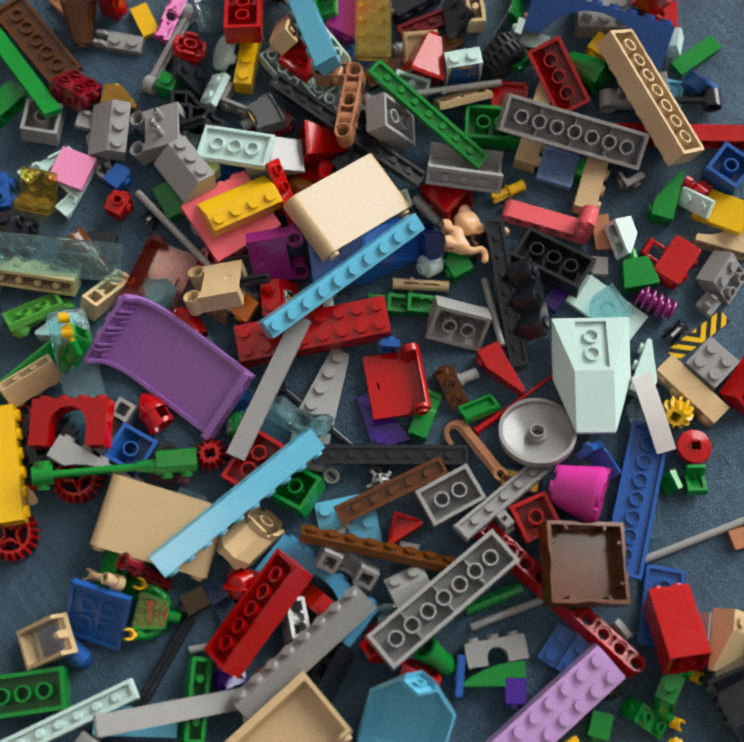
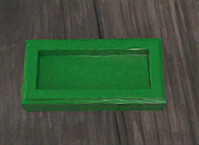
M492 393L457 407V412L465 424L500 411V405Z

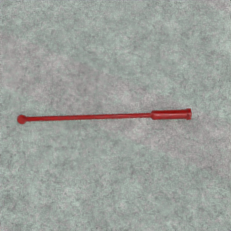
M552 374L503 410L492 414L483 422L474 426L472 429L475 434L480 435L483 430L499 420L508 407L523 400L551 380Z

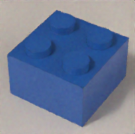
M725 142L705 168L701 178L724 194L732 196L744 180V153L728 142Z

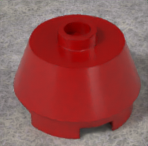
M185 32L184 35L180 36L177 34L172 41L174 59L179 57L198 66L207 55V44L200 40V35L196 33Z

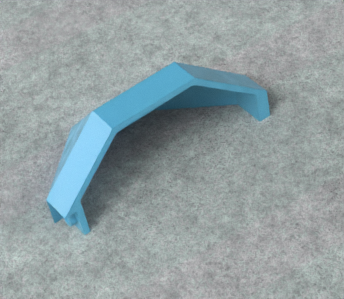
M421 670L405 673L370 688L356 742H448L457 714L437 682L426 672Z

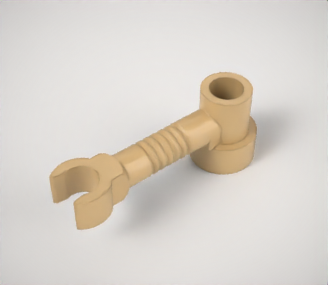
M86 568L89 574L86 578H82L90 583L94 581L101 582V584L107 585L110 589L117 592L122 591L126 584V577L123 575L108 572L101 574L91 568Z

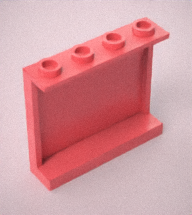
M245 170L240 173H233L229 177L230 179L224 182L219 181L214 189L186 204L182 203L181 214H185L213 256L214 264L223 263L224 258L238 256L248 250L246 233L281 227L280 222L272 212L213 238L197 204L250 182L251 179Z

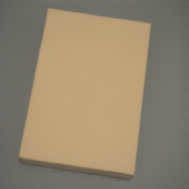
M486 88L469 90L435 98L432 100V103L437 109L444 110L493 98V93Z

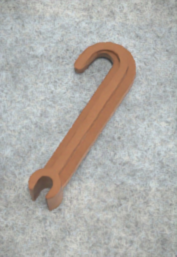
M453 420L445 426L444 438L449 445H454L449 433L455 429L490 470L498 483H502L498 477L501 473L509 478L507 470L499 464L468 424L461 420Z

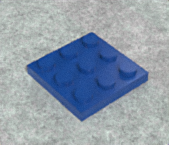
M74 578L71 581L66 607L74 637L120 651L123 645L122 638L125 636V631L122 630L126 629L132 596Z

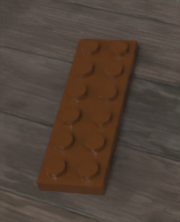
M10 0L0 7V24L49 85L51 84V79L70 70L83 71L82 66L27 0Z

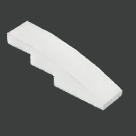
M651 372L631 377L656 454L676 449Z

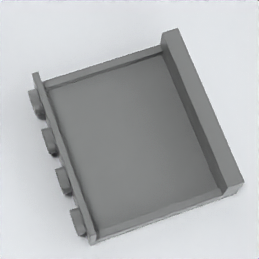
M431 142L425 184L500 194L503 181L502 159L504 152L483 149L490 157L478 170H475L447 144Z

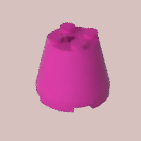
M557 464L554 472L555 479L551 480L548 490L550 491L548 497L551 503L584 523L597 522L604 503L611 469L603 466Z

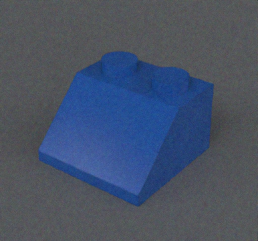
M123 422L112 440L111 449H107L103 456L108 458L114 465L135 463L151 459L152 453L159 443L152 437ZM136 471L127 472L132 476L136 475L138 477L142 474Z

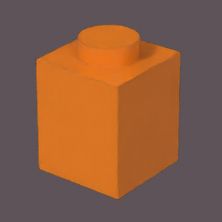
M245 292L243 306L234 307L231 313L241 323H244V321L250 322L262 302Z

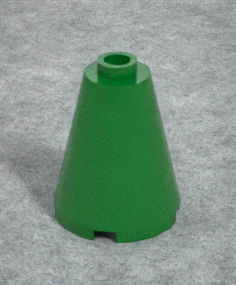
M574 51L568 53L583 85L589 91L598 95L599 90L606 88L613 76V72L608 68L605 59Z

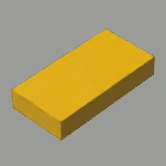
M143 3L131 8V14L144 39L153 37L158 26L147 4Z

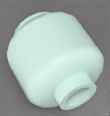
M429 251L418 257L416 269L420 275L431 278L443 271L445 260L440 253Z

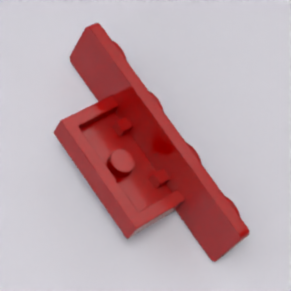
M277 158L266 163L265 167L271 179L270 181L276 186L283 200L281 209L277 210L279 217L285 215L288 223L291 224L294 222L283 206L294 195L280 160Z

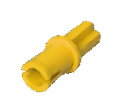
M521 179L509 186L505 185L501 189L500 194L492 193L490 195L491 200L496 204L507 198L511 199L513 195L525 191L526 184Z

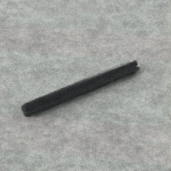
M189 615L184 616L139 694L140 699L135 701L133 707L148 705L195 623L193 617Z

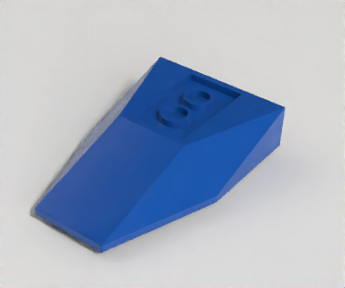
M392 217L345 245L339 251L340 255L332 261L328 259L323 262L307 241L311 283L400 221L401 218ZM417 235L347 286L368 284L417 261L418 257H420Z

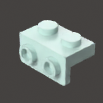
M226 72L212 75L200 100V103L203 102L209 107L213 114L230 79Z

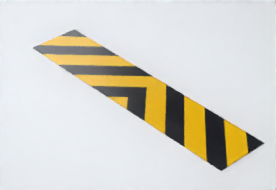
M720 310L682 338L677 345L674 344L667 352L680 360L728 324L730 320Z

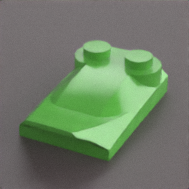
M48 293L2 313L12 336L23 338L29 334L32 327L43 322L51 315L76 308L71 300L64 299L58 296V294Z

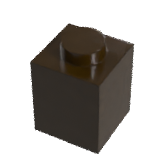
M199 586L180 597L182 603L179 606L184 615L188 614L190 617L213 606L203 586Z

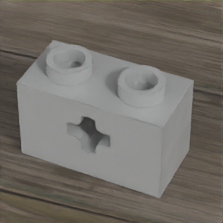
M304 596L297 598L281 620L285 644H290L301 631L310 626Z

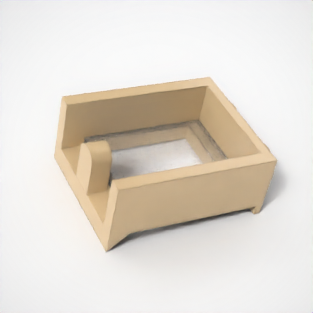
M67 612L49 615L16 631L27 671L44 668L57 660L78 652Z

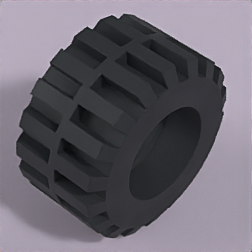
M505 32L494 38L481 53L483 59L482 69L492 80L501 79L513 71V65L522 61L526 53V47L512 32Z

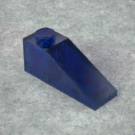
M423 224L425 230L417 235L422 254L429 260L439 259V256H445L444 233L432 224Z

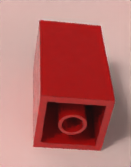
M675 583L668 587L655 586L649 589L643 605V611L663 676L704 670L712 651L689 583Z

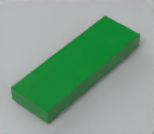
M709 35L670 62L669 66L681 78L690 70L687 66L693 70L719 52L722 47Z

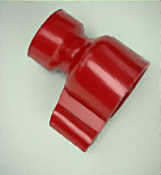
M689 175L681 185V188L688 187L704 196H707L714 188L706 180L695 183L694 179Z

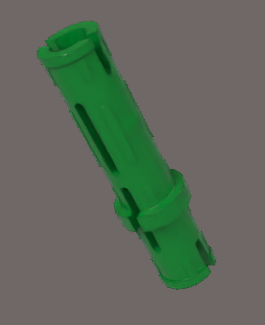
M518 581L508 587H500L497 591L476 599L465 611L470 616L498 603H506L508 599L524 594L522 585Z

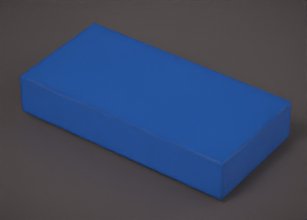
M459 654L456 656L457 666L453 695L455 698H463L466 655Z

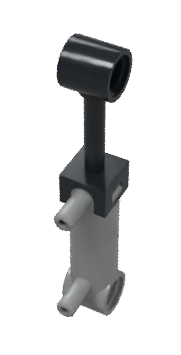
M618 87L617 91L611 88L599 91V109L602 113H612L616 110H635L627 100L622 87ZM718 88L705 89L702 92V96L674 97L677 104H702L705 112H716L722 108L721 92Z

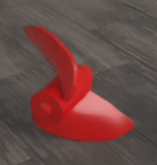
M320 160L319 166L305 168V173L292 176L317 183L331 175L334 164L329 160Z

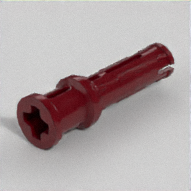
M124 552L117 559L116 568L129 572L130 576L144 578L146 581L161 587L164 591H168L171 588V579L165 578L158 572L146 567L142 560L132 558L129 553Z

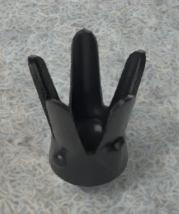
M155 204L156 207H157L163 214H165L164 211H163V209H162V207L159 206L158 204ZM149 210L139 219L146 216L143 225L146 226L156 216ZM157 217L152 226V231H154L159 222Z
M677 320L672 327L662 331V333H666L661 338L665 339L671 336L673 339L670 341L669 346H673L675 342L677 345L681 337L689 330L686 325L687 322L684 323L681 320Z

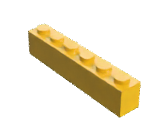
M14 404L0 406V525L3 527L27 524L28 517L31 516L30 507L26 501V497H29V490L27 485H25L24 479L27 478V470L23 466L25 450L21 447V440H23L24 436L23 430L19 425L22 415L20 409H17Z

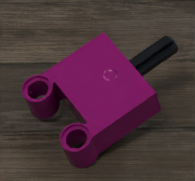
M291 223L287 227L246 233V244L249 254L223 259V263L242 259L244 266H252L253 275L269 273L270 279H305L309 275V264L305 256L298 255L292 261L289 258L287 244L291 247H298L303 243V234L295 223Z

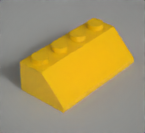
M263 175L197 204V207L213 238L281 209L283 200L276 186Z

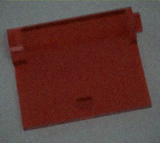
M158 234L150 235L120 296L122 294L138 295L174 313L190 281L188 271L192 267L197 266L199 260L192 253L167 245L162 236Z

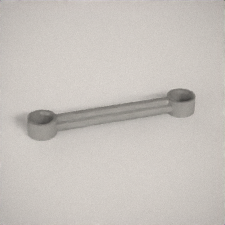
M189 3L184 6L180 22L151 74L146 75L142 82V92L152 96L157 92L156 82L162 70L165 71L173 57L172 41L177 34L179 36L184 35L190 24L195 23L199 13L198 7Z

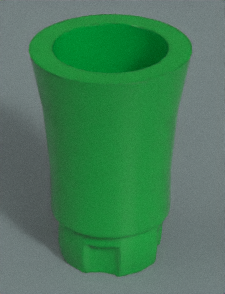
M434 636L413 654L415 659L425 663L443 676L448 677L456 671V660L442 647Z

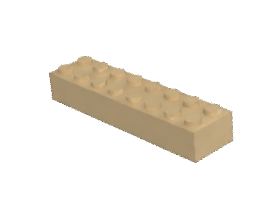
M633 29L609 31L596 45L601 56L606 60L608 68L616 77L618 85L625 92L627 100L635 109L636 115L644 124L645 130L650 134L655 147L660 151L664 162L668 166L690 162L703 152L705 148Z

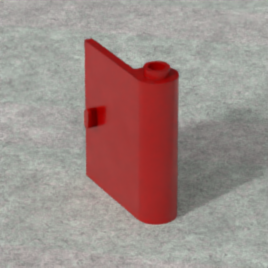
M417 343L404 344L400 347L399 352L362 357L373 421L416 414L418 416L428 414V411L431 410V403L420 349Z

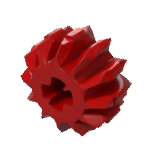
M210 438L208 444L206 440H202L204 446H196L199 450L196 452L198 457L197 464H201L200 468L202 470L208 466L209 472H212L213 466L219 470V463L222 465L226 464L222 459L228 457V454L224 452L227 449L226 446H221L220 440L214 444L213 438ZM208 453H210V454L214 453L215 456H214V457H212V456L208 457L207 454H208Z

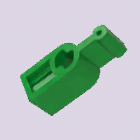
M428 389L431 410L423 416L414 415L408 431L409 437L423 442L427 440L443 394Z

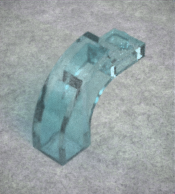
M276 397L267 414L274 422L295 434H300L306 428H310L318 439L321 435L327 434L334 420L330 414H311L303 411L292 404L286 397Z

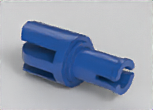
M52 636L51 641L64 650L62 639L55 640ZM75 640L78 652L64 658L77 668H88L93 662L91 652L78 640Z

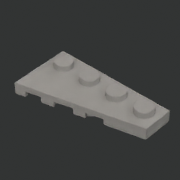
M339 349L330 351L300 405L299 413L328 427H334L350 354Z

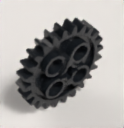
M65 414L58 422L56 439L59 434L62 436L67 434L74 438L75 442L80 441V438L75 436L80 433L78 429H74L77 426L76 422L70 423L73 419L71 416L66 417ZM25 415L27 421H20V424L23 426L24 436L23 440H21V447L25 450V459L23 461L29 459V466H32L33 462L50 461L55 467L57 463L47 458V453L39 456V449L27 446L30 416Z

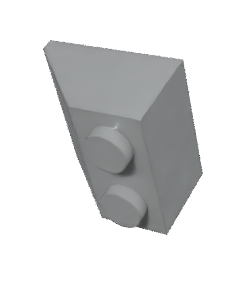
M412 566L383 580L396 609L401 607L430 582L424 569Z

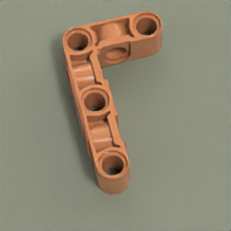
M341 62V67L322 76L319 70L316 72L312 66L311 72L318 86H342L334 133L339 146L348 148L355 139L366 78L363 67L357 62Z

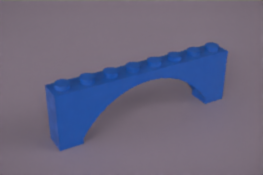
M587 0L531 1L523 27L524 30L541 34L547 25L567 14L581 11L604 13L617 19L628 29H633L654 66L661 69L675 29V25H672L673 21L662 18V21L654 20L655 16L646 13L643 17L637 15L638 11L627 8V11L619 10L620 6L611 3L608 7L602 5L603 1L592 0V2Z

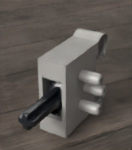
M178 101L143 112L136 111L131 115L130 123L140 134H145V143L141 141L133 143L130 147V153L140 164L146 165L152 160H156L168 143L182 136L187 138L186 130L206 125L208 123L207 116L202 114L186 119V111Z

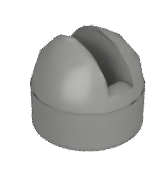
M328 468L325 470L324 480L327 483L334 484L339 481L340 473L337 469ZM330 471L337 477L336 480L328 474Z

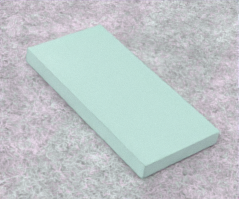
M205 125L197 152L207 162L266 171L265 164L270 160L276 136L273 134Z
M592 275L577 299L569 295L565 300L568 305L586 318L629 317V341L648 318L646 314Z

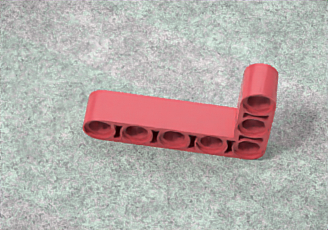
M507 199L504 203L501 217H503L504 222L527 229L531 226L551 236L579 244H586L595 228L599 209L593 205H584L578 218L520 201Z

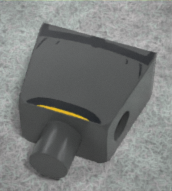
M270 91L245 108L247 118L239 122L242 130L247 131L254 128L255 132L266 134L286 128V119Z

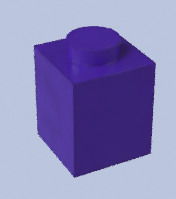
M505 678L503 704H508L509 708L521 709V705L526 704V678Z

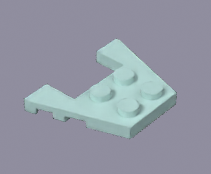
M61 150L49 155L47 159L41 162L32 163V166L26 169L18 170V175L29 185L43 173L48 176ZM95 169L83 192L56 183L67 195L55 208L67 219L74 212L96 172Z

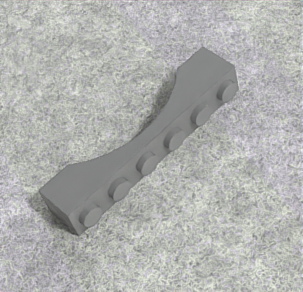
M59 434L46 455L47 458L63 467L111 465L108 458L103 455L97 457L92 454L93 450L84 444L80 447L74 443L75 439L67 434L64 436ZM127 472L115 473L131 479L145 482V480L136 475H134V477H131L130 475L126 474Z

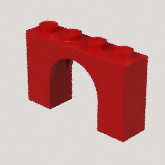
M60 395L58 398L40 396L39 399H32L27 446L34 449H50L56 440V429L60 419L70 411L80 410L86 418L85 446L92 449H111L115 402L109 399L107 395H96V398H89L86 395H77V398H70V396Z

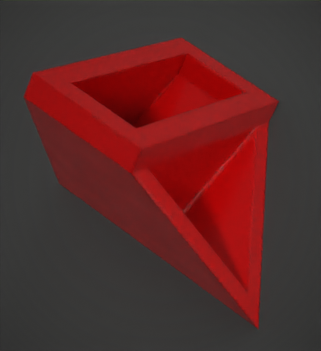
M394 511L388 542L395 544L423 527V521Z

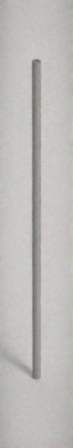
M744 516L646 555L645 564L743 526ZM536 597L469 624L472 631L541 605L543 601Z

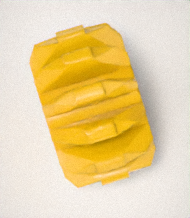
M673 396L670 400L666 399L664 401L663 409L668 424H671L672 429L678 426L681 430L684 425L688 426L690 420L694 417L692 413L694 410L693 406H689V400L682 401V396L678 400Z

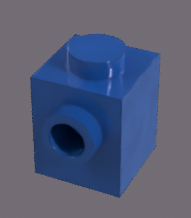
M117 162L102 178L106 187L112 191L115 189L120 192L121 190L129 189L134 181L131 169L126 165L121 166Z

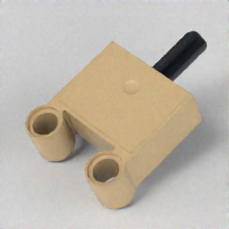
M242 259L208 266H194L188 271V276L195 290L185 293L183 300L192 316L222 309L232 311L234 307L243 306L246 287L270 283L269 273L247 276L248 273Z

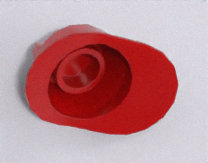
M240 568V570L232 569L227 574L223 589L226 590L232 599L240 600L259 574V571Z

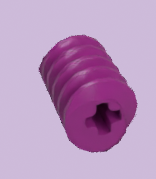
M649 286L644 289L642 287L633 305L635 306L640 302V309L647 306V313L653 309L654 317L660 313V320L667 317L668 322L677 306V301L674 300L670 303V297H666L663 300V293L656 296L657 290L649 293Z

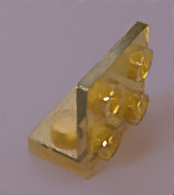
M22 166L20 168L21 194L13 201V208L50 216L57 205V173Z

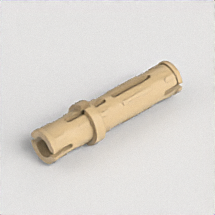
M393 277L392 289L409 290V292H413V290L449 292V280Z

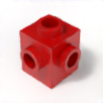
M114 189L112 194L107 196L106 204L103 207L108 216L124 222L127 215L132 213L134 203L129 193Z

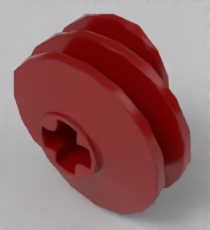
M691 429L685 431L676 441V453L685 463L702 464L710 456L711 442L705 433L699 430ZM692 445L696 446L695 450L691 448Z

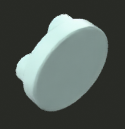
M225 35L218 41L213 55V67L223 72L227 70L229 64H234L236 60L234 50L237 45L226 44Z

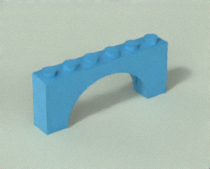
M284 533L255 569L260 572L278 548L293 557L312 576L325 582L335 593L337 599L341 598L347 589L355 585L352 584L351 586L345 581L347 578L339 571L333 575L316 567L315 553L307 546L302 548L298 544L300 541L292 534L287 536ZM371 596L368 598L377 609L340 641L349 649L380 609L377 606L379 603Z

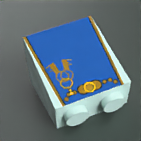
M480 47L443 53L445 79L442 81L443 86L480 82L483 67Z

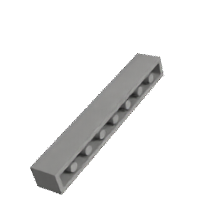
M356 584L347 589L341 598L333 602L321 616L315 618L309 627L301 631L290 644L283 647L278 655L270 659L258 673L252 675L246 684L234 692L231 699L235 707L249 720L302 671L305 673L309 671L377 609L376 606Z

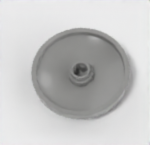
M528 398L512 404L501 416L498 428V437L503 450L518 463L536 468L550 467L564 461L572 453L577 439V434L565 408L556 402L543 398Z

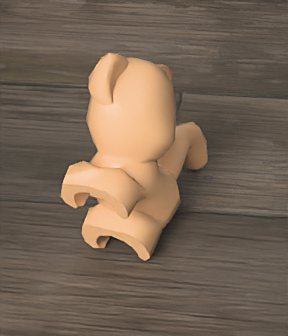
M462 205L454 216V225L449 219L442 220L441 234L445 235L442 240V250L458 255L481 253V261L485 264L488 263L490 258L489 251L483 246L470 247L465 236L478 235L485 231L478 216L467 205Z

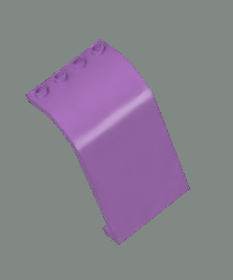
M122 294L117 298L116 306L112 312L108 313L105 317V323L102 328L98 329L95 333V339L82 360L87 364H105L125 373L199 429L204 439H214L256 375L169 310L144 297L134 294Z

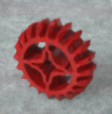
M59 465L58 468H57V467H54V468H53V471H54V470H65V469H68L69 467H70V469H75V468H79V467H78V466H67V467H63V466ZM99 475L81 476L78 482L74 480L76 477L54 479V485L51 486L55 487L53 492L59 494L58 498L61 500L65 498L66 503L72 500V503L77 505L80 500L82 504H85L86 497L91 501L93 500L92 493L95 495L99 494L96 488H103L99 482L104 481L105 478ZM88 480H91L88 487L84 488L85 483ZM64 485H74L77 492L66 491Z
M33 515L28 517L27 524L11 527L0 525V531L1 529L3 530V536L0 539V560L5 559L6 562H10L12 559L14 562H18L19 557L23 560L26 559L25 553L33 554L30 550L31 547L38 548L34 542L40 541V537L36 536V534H39L41 530L36 528L39 523L33 521L35 518ZM26 528H27V531H28V533H27V538H26V540L24 541V540H23V534H24V532L26 531ZM8 530L15 532L14 534H16L15 537L17 538V540L11 538V533ZM12 544H17L20 546L18 549L12 551L4 550L7 546L10 547Z

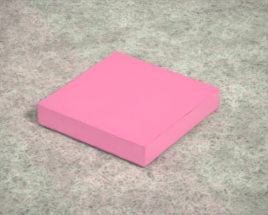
M63 146L48 175V179L83 192L98 160L95 157Z

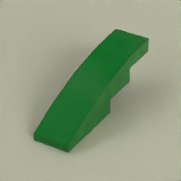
M409 292L407 295L396 293L384 295L388 315L428 316L435 297L433 295ZM368 293L367 299L383 296V294Z

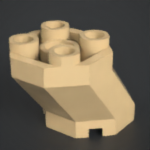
M260 506L252 511L248 510L240 522L233 524L219 538L216 551L230 563L233 569H247L254 565L285 533L284 529L281 530L282 521L272 511L268 509L261 511Z

